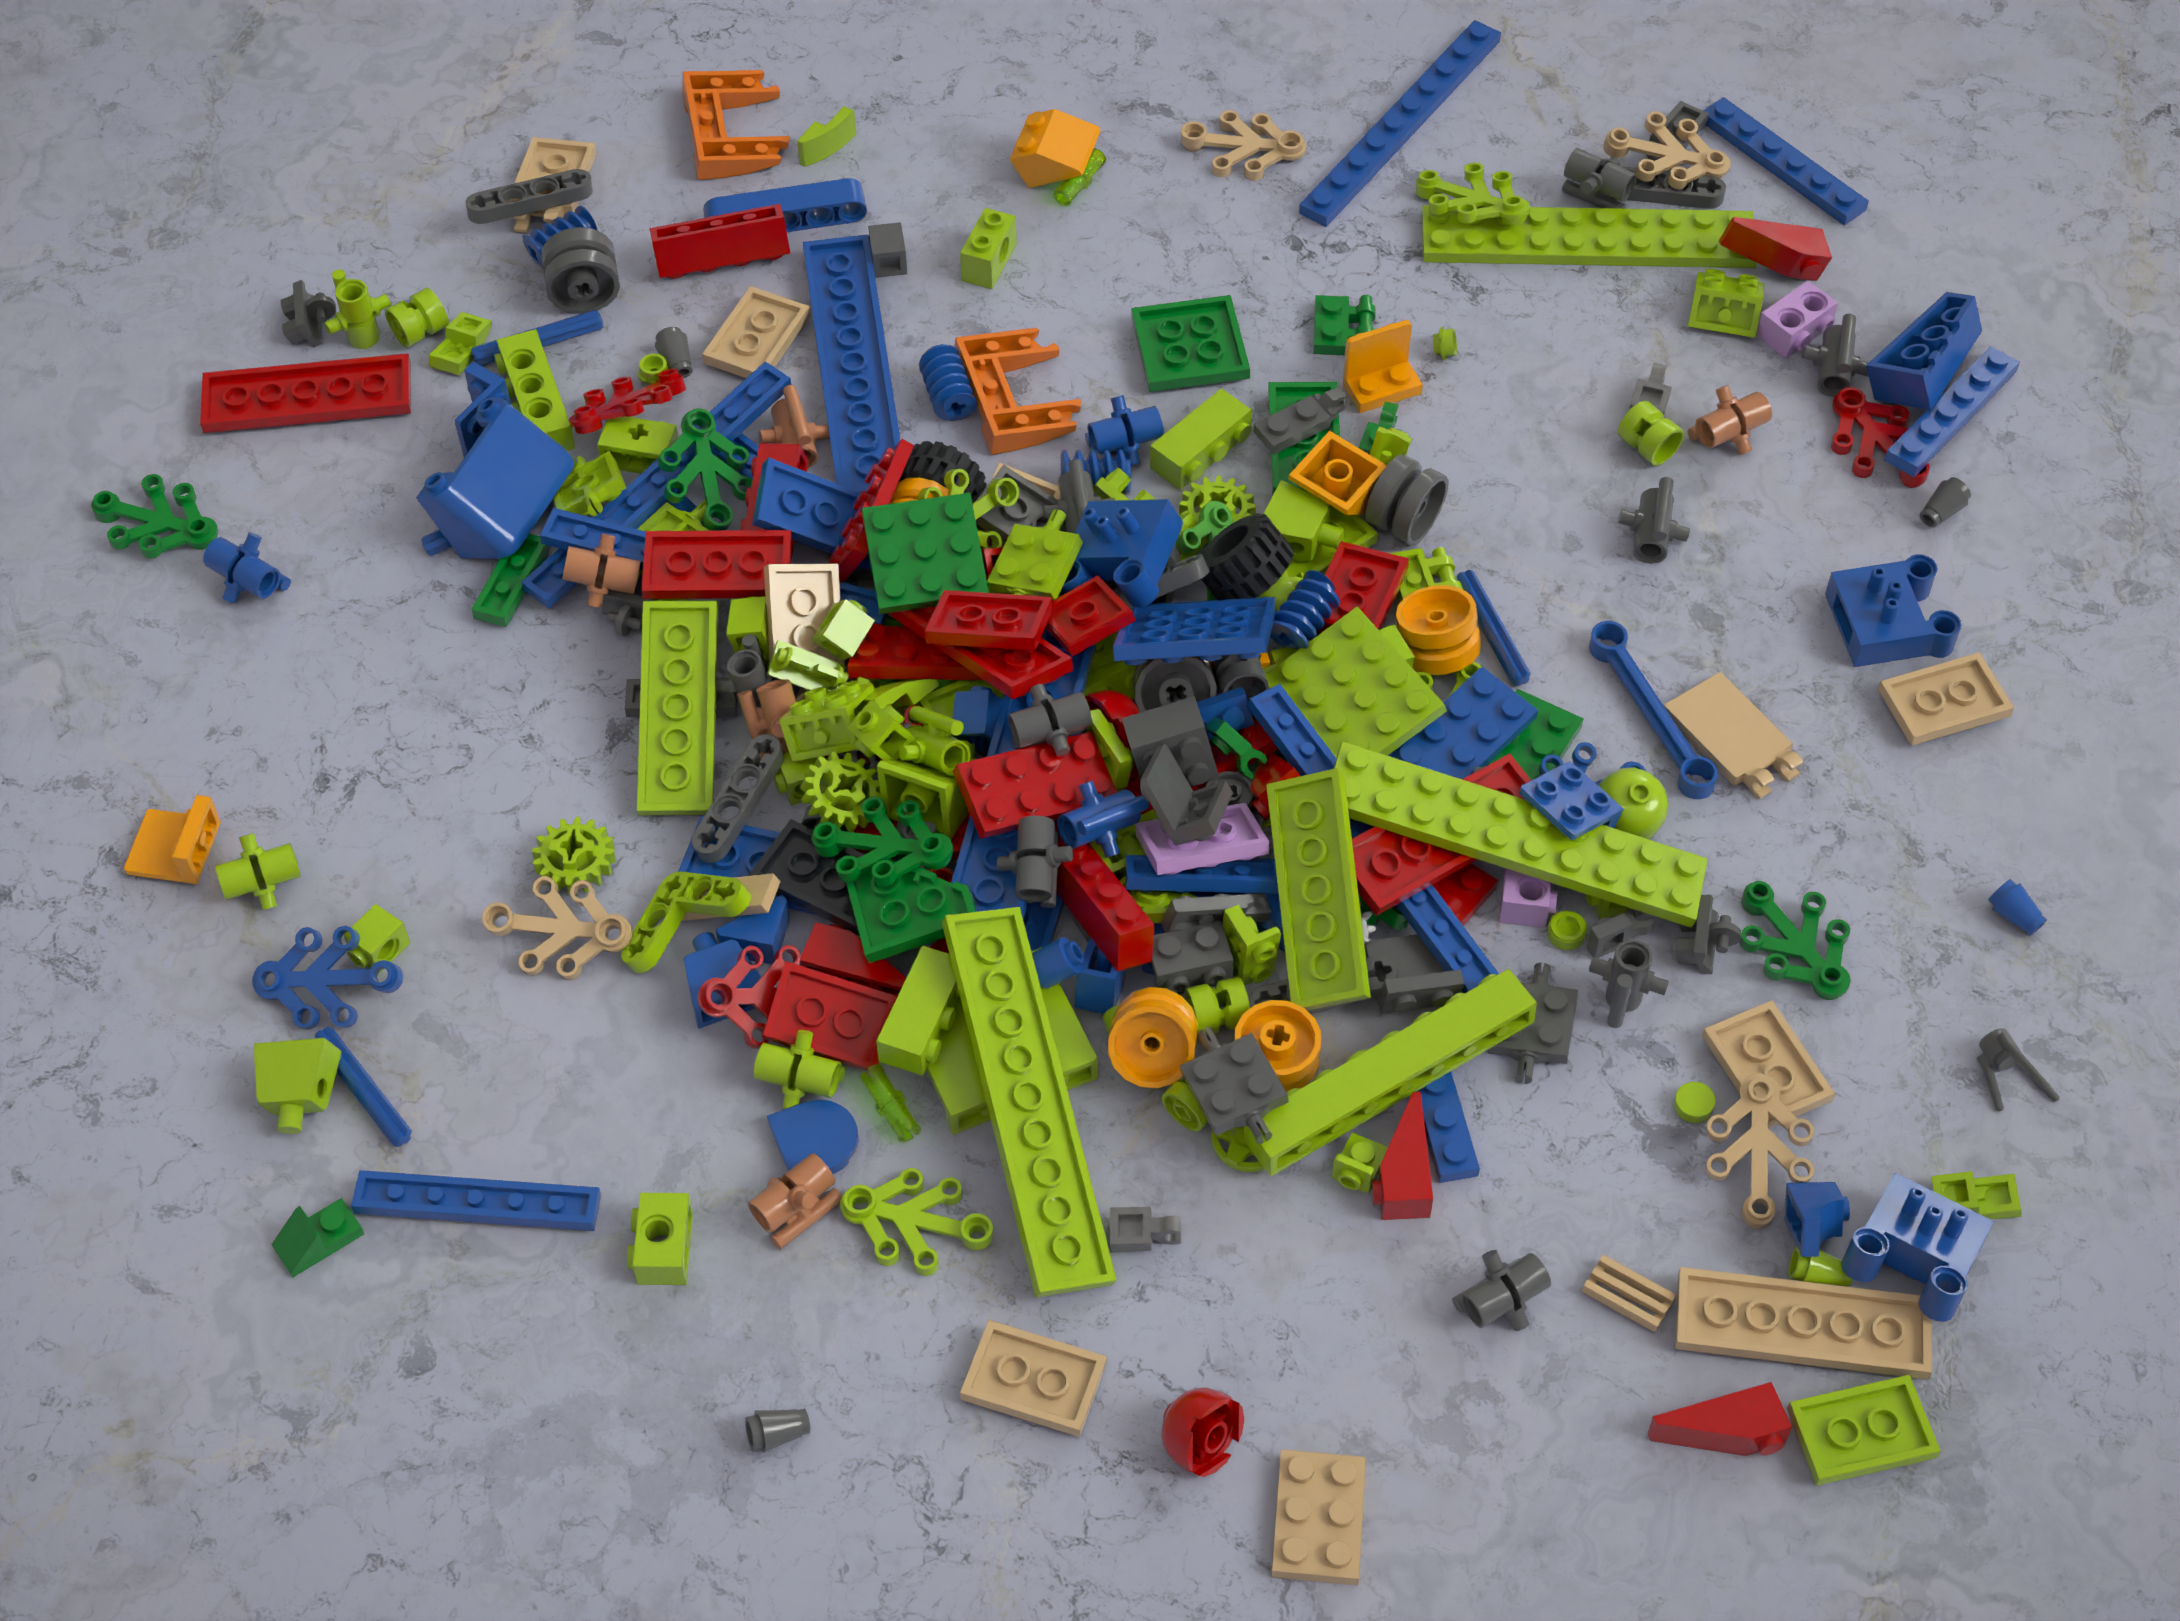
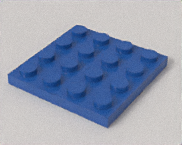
M1275 597L1157 603L1140 608L1133 607L1131 610L1136 621L1119 630L1113 645L1114 661H1124L1127 665H1140L1146 663L1147 659L1160 658L1165 663H1177L1185 660V657L1200 656V660L1203 661L1219 660L1223 655L1238 654V658L1241 659L1259 657L1260 653H1266L1276 613Z

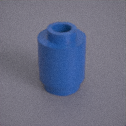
M1065 937L1032 953L1041 988L1049 989L1082 971V962H1084L1083 952L1076 942H1070Z

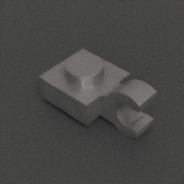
M1653 363L1649 380L1638 379L1630 409L1639 402L1649 401L1665 415L1672 389L1671 386L1663 385L1667 369L1666 365Z
M1110 1207L1111 1252L1152 1251V1240L1168 1245L1181 1243L1180 1217L1165 1216L1152 1218L1151 1207Z

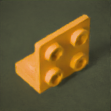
M1408 319L1397 323H1390L1365 333L1356 334L1346 340L1343 387L1359 413L1382 407L1385 401L1394 403L1422 394L1423 384L1408 361L1412 324Z
M196 795L191 809H187L185 813L148 809L125 863L124 870L126 874L198 884L221 824L211 797Z

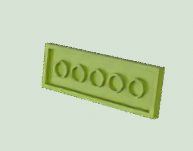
M643 601L637 787L638 815H705L714 801L717 601Z
M1334 768L1266 784L1291 1002L1304 1007L1308 1011L1371 998L1344 771Z

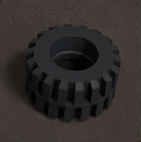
M923 441L921 445L916 443L899 479L900 482L906 478L920 477L935 481L946 487L944 483L945 474L952 469H963L969 476V484L964 489V493H971L972 503L978 499L987 487V483L984 482L986 477L983 472L979 471L980 466L976 461L969 459L970 456L968 454L958 451L956 447L952 445L946 446L943 442L937 441L934 444L930 441ZM956 474L954 476V483L958 486L960 480Z
M1253 514L1232 523L1207 544L1201 554L1210 572L1201 580L1217 600L1256 598L1267 591L1284 574L1292 561L1294 551L1266 514Z

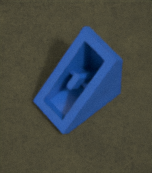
M782 894L773 900L769 913L742 915L716 929L718 944L732 939L736 940L742 949L748 946L758 947L764 956L763 963L772 965L775 953L782 947L790 922L787 899ZM746 953L750 961L756 962L754 955Z

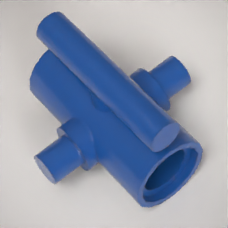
M1124 395L1110 398L1114 412H1111L1110 418L1088 423V433H1085L1086 443L1088 447L1091 446L1095 450L1096 455L1103 454L1104 450L1112 452L1122 449L1126 459H1129L1131 454V465L1141 463L1138 449H1141L1140 444L1157 440L1164 435L1160 413L1156 406L1131 412V408L1126 406Z
M249 532L244 544L239 546L223 537L214 539L206 548L203 563L206 567L226 578L224 582L226 589L222 596L224 600L236 603L239 593L244 592L245 589L264 599L272 595L277 588L282 591L289 588L291 584L290 578L281 574L279 569L258 558L260 551L257 549L262 539L261 536Z
M1093 780L1079 785L1078 787L1083 797V800L1080 801L1082 807L1060 815L1057 820V828L1062 841L1066 846H1071L1072 849L1095 841L1097 845L1101 844L1106 858L1120 853L1115 840L1118 837L1117 831L1138 823L1141 819V812L1149 809V802L1144 799L1143 795L1135 797L1127 789L1103 798L1102 793H1097Z

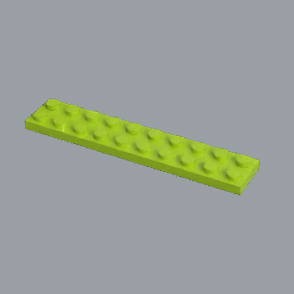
M1422 205L1423 262L1756 268L1757 262L1733 252L1719 243L1720 237L1733 217L1754 219L1753 211L1530 207V212L1523 223L1508 225L1500 220V216L1465 224L1457 220V210L1449 211L1442 215H1435L1430 213L1429 205Z
M1343 741L1340 745L1334 768L1344 771L1350 819L1692 928L1697 920L1708 858L1605 825H1600L1582 836L1570 840L1527 800Z
M1020 907L945 915L942 920V926L1035 1298L1112 1286L1117 1279Z

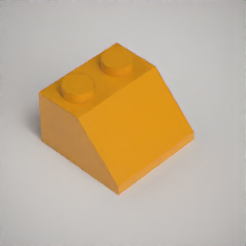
M1057 109L1043 112L1037 111L1028 115L1009 160L1028 188L1083 176L1101 130L1097 125Z
M1329 431L1289 474L1288 479L1342 513L1357 515L1365 513L1372 490L1387 465Z

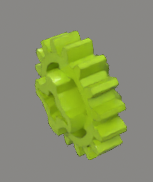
M1217 475L1215 482H1210L1207 477H1203L1202 485L1192 482L1190 484V492L1183 491L1182 501L1179 502V514L1191 513L1196 522L1199 523L1198 518L1203 506L1211 501H1219L1230 510L1234 523L1239 519L1256 514V505L1254 504L1253 493L1246 494L1247 486L1245 484L1236 487L1235 478L1229 479L1226 483L1222 482L1221 475ZM1196 506L1199 507V512L1197 513L1195 512ZM1238 507L1240 509L1239 514L1236 513V508Z
M831 752L827 760L822 756L818 757L815 764L809 766L800 786V789L805 791L801 799L802 803L812 805L808 812L809 816L819 814L822 817L820 823L829 821L839 828L842 825H846L849 832H854L858 824L862 828L867 827L869 822L865 819L861 809L863 800L873 796L881 798L879 780L873 781L872 779L876 769L872 768L866 771L863 768L865 759L861 758L857 763L852 762L851 753L848 752L843 759H839L836 752Z
M575 817L573 824H567L563 818L560 819L559 828L555 829L550 825L546 827L547 837L537 836L538 847L532 848L535 872L540 874V877L548 876L552 878L558 886V891L564 886L567 887L568 894L570 895L571 886L577 881L584 880L601 886V874L611 876L612 869L610 864L616 863L614 841L612 837H608L605 826L596 828L595 820L590 819L586 825L581 824L580 817ZM581 888L584 893L589 892L588 888Z

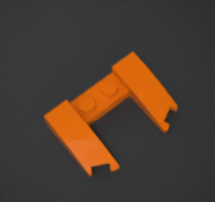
M763 70L683 71L682 96L685 113H688L694 144V163L698 180L744 175L780 164L781 156L778 153L780 149H788L789 136L727 137L722 112L725 109L745 107L780 97V89L777 85L764 88L760 83L764 79Z
M1038 328L955 337L954 347L959 351L963 367L966 369V376L970 381V387L973 389V395L977 400V407L983 420L981 431L991 455L1039 445L1076 430L1077 422L1070 421L1072 413L1080 412L1081 399L1017 407L1004 375L1006 372L1022 369L1059 356L1060 349L1055 343L1047 347H1041L1034 341L1039 334Z

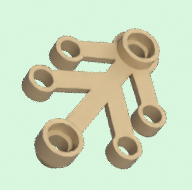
M1233 110L1222 112L1220 115V128L1226 132L1234 131L1238 136L1207 133L1205 125L1196 121L1187 122L1181 128V143L1189 151H1199L1203 146L1235 148V150L1226 155H1220L1213 159L1212 172L1217 177L1229 176L1233 165L1258 151H1267L1268 153L1258 159L1253 158L1245 162L1244 175L1247 179L1253 181L1261 179L1264 175V169L1282 159L1288 161L1297 160L1306 153V142L1299 132L1292 130L1283 132L1271 122V117L1265 113H1258L1252 117L1251 129L1239 119L1237 112ZM1267 134L1271 139L1261 138L1258 135Z
M1658 111L1650 112L1647 115L1644 126L1662 144L1632 138L1624 128H1614L1608 132L1603 144L1605 153L1610 157L1622 158L1628 154L1629 150L1660 157V159L1655 161L1650 159L1641 160L1636 169L1637 178L1641 181L1649 182L1656 175L1671 169L1668 184L1675 189H1682L1686 187L1687 183L1704 175L1721 179L1728 173L1731 166V161L1725 153L1710 149L1698 136V125L1694 120H1681L1676 131L1678 138L1687 141L1695 151L1692 152L1686 150L1665 127L1666 117ZM1682 163H1686V164H1690V165H1693V166H1691L1690 168L1686 169V168L1681 167V166H1678V165H1680V164H1682Z
M542 876L535 880L533 892L539 900L547 903L558 919L514 914L508 905L501 902L490 904L482 914L483 925L491 934L496 936L507 935L512 930L552 935L535 949L524 951L520 955L518 960L519 966L524 973L530 976L539 974L543 970L544 962L577 937L591 940L572 955L565 954L561 956L556 963L558 973L567 980L577 978L581 974L582 966L603 950L611 953L621 951L627 947L632 939V927L628 920L618 914H608L596 899V893L592 885L584 880L577 881L571 886L570 895L576 904L586 908L595 923L578 921L558 894L557 884L548 876ZM551 884L549 893L544 895L539 893L542 885ZM581 888H588L589 893L585 898H577V892ZM506 916V924L502 927H496L495 921L497 918ZM619 929L620 934L616 939L609 940L607 938L610 930ZM531 957H536L538 960L537 964L533 968H526V961ZM569 961L575 962V968L571 972H563L565 963Z
M1754 1073L1742 1081L1739 1088L1740 1099L1722 1115H1714L1708 1120L1706 1126L1708 1137L1713 1141L1722 1142L1729 1137L1732 1127L1751 1112V1128L1723 1153L1711 1155L1706 1164V1173L1713 1180H1724L1728 1177L1731 1168L1751 1151V1195L1744 1201L1741 1215L1748 1226L1755 1229H1763L1772 1223L1776 1214V1205L1772 1198L1768 1196V1153L1788 1172V1177L1793 1183L1810 1182L1814 1174L1812 1162L1806 1158H1798L1768 1128V1114L1788 1131L1789 1140L1797 1146H1805L1810 1143L1814 1135V1127L1806 1119H1797L1779 1101L1780 1088L1775 1079L1764 1073ZM1761 1086L1766 1089L1767 1095L1765 1097H1758L1753 1093V1088ZM1714 1123H1722L1726 1127V1132L1718 1134L1712 1130L1711 1126ZM1796 1127H1803L1807 1130L1808 1136L1799 1138L1795 1135L1794 1129ZM1720 1161L1726 1166V1170L1721 1173L1715 1172L1711 1164ZM1796 1166H1803L1808 1170V1175L1806 1177H1799L1795 1174L1794 1168ZM1762 1203L1766 1206L1767 1212L1765 1214H1757L1754 1212L1752 1205Z

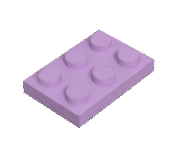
M1246 803L1227 806L1216 833L1209 839L1204 841H1196L1195 839L1177 846L1173 844L1169 835L1163 832L1158 819L1135 823L1136 837L1157 875H1173L1183 870L1198 867L1209 868L1219 863L1251 860L1256 856L1269 854V840Z

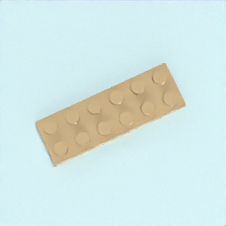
M1680 1267L1677 1286L1675 1349L1893 1376L1910 1375L1911 1378L1929 1380L1932 1374V1319L1925 1316L1918 1305L1920 1295Z

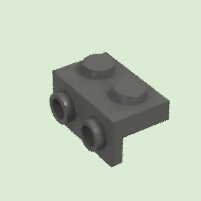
M1221 921L1154 935L1153 956L1150 963L1155 976L1156 988H1166L1177 994H1182L1189 987L1206 983L1210 987H1215L1218 981L1232 978L1233 957Z

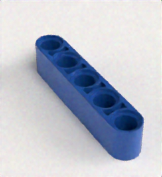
M853 178L720 196L708 200L703 207L704 218L781 204L787 232L854 223L862 220L867 214L862 185Z

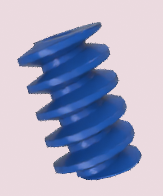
M578 206L575 212L569 211L564 214L563 218L557 217L553 219L552 224H543L541 230L536 228L530 232V236L525 234L522 237L529 255L536 264L543 268L541 252L544 244L554 234L565 229L577 227L597 230V226L588 210L583 206Z
M947 344L936 345L928 349L921 356L919 370L926 384V390L933 404L935 414L939 418L948 421L961 420L970 416L977 408V400L973 395V389L970 387V381L966 376V369L963 367L959 351L956 347Z
M1118 449L1115 459H1112L1109 450H1104L1101 460H1098L1095 450H1090L1087 460H1084L1081 450H1076L1073 460L1078 459L1082 461L1083 470L1090 473L1092 484L1095 485L1101 477L1105 479L1116 468H1120L1131 479V454L1129 459H1126L1122 449ZM1062 450L1060 455L1061 475L1069 471L1068 463L1072 461L1066 450ZM1131 481L1124 488L1126 494L1131 492Z
M1307 571L1303 576V580L1298 582L1295 590L1287 597V601H1284L1280 606V610L1275 613L1270 638L1285 647L1296 650L1300 648L1307 649L1309 646L1308 640H1313L1316 637V630H1320L1324 626V619H1329L1332 615V609H1336L1340 604V599L1335 593L1333 582L1319 571Z

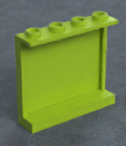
M1060 983L1049 989L1041 988L1067 1090L1098 1079V1057ZM959 998L955 1006L957 1013L951 1030H944L940 1039L942 1045L938 1059L934 1064L929 1062L926 1069L945 1109L946 1123L952 1135L991 1121L961 998Z

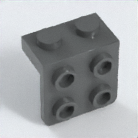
M1166 744L1156 748L1140 783L1144 799L1153 806L1158 815L1161 829L1169 835L1175 846L1195 839L1196 841H1204L1212 837L1217 831L1233 794L1227 781L1193 791Z
M1418 934L1370 940L1366 944L1365 952L1367 958L1380 955L1387 956L1396 963L1399 978L1386 979L1383 969L1376 970L1375 977L1378 978L1379 982H1384L1379 997H1376L1380 1014L1406 1012L1429 1007H1443L1452 996L1461 993L1464 986L1461 970L1445 972Z

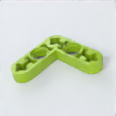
M681 871L668 875L659 885L632 931L630 943L621 952L622 960L638 974L649 971L659 961L686 912L735 917L748 907L751 901V893L738 879L732 877ZM710 889L709 892L703 898L699 899L705 891ZM665 917L658 926L654 927L660 919Z

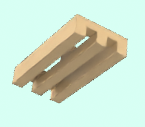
M1602 1255L1597 1267L1593 1269L1589 1280L1587 1279L1582 1289L1584 1294L1655 1333L1676 1298V1294L1605 1255ZM1598 1281L1619 1292L1622 1297L1629 1301L1637 1302L1655 1312V1317L1597 1285Z

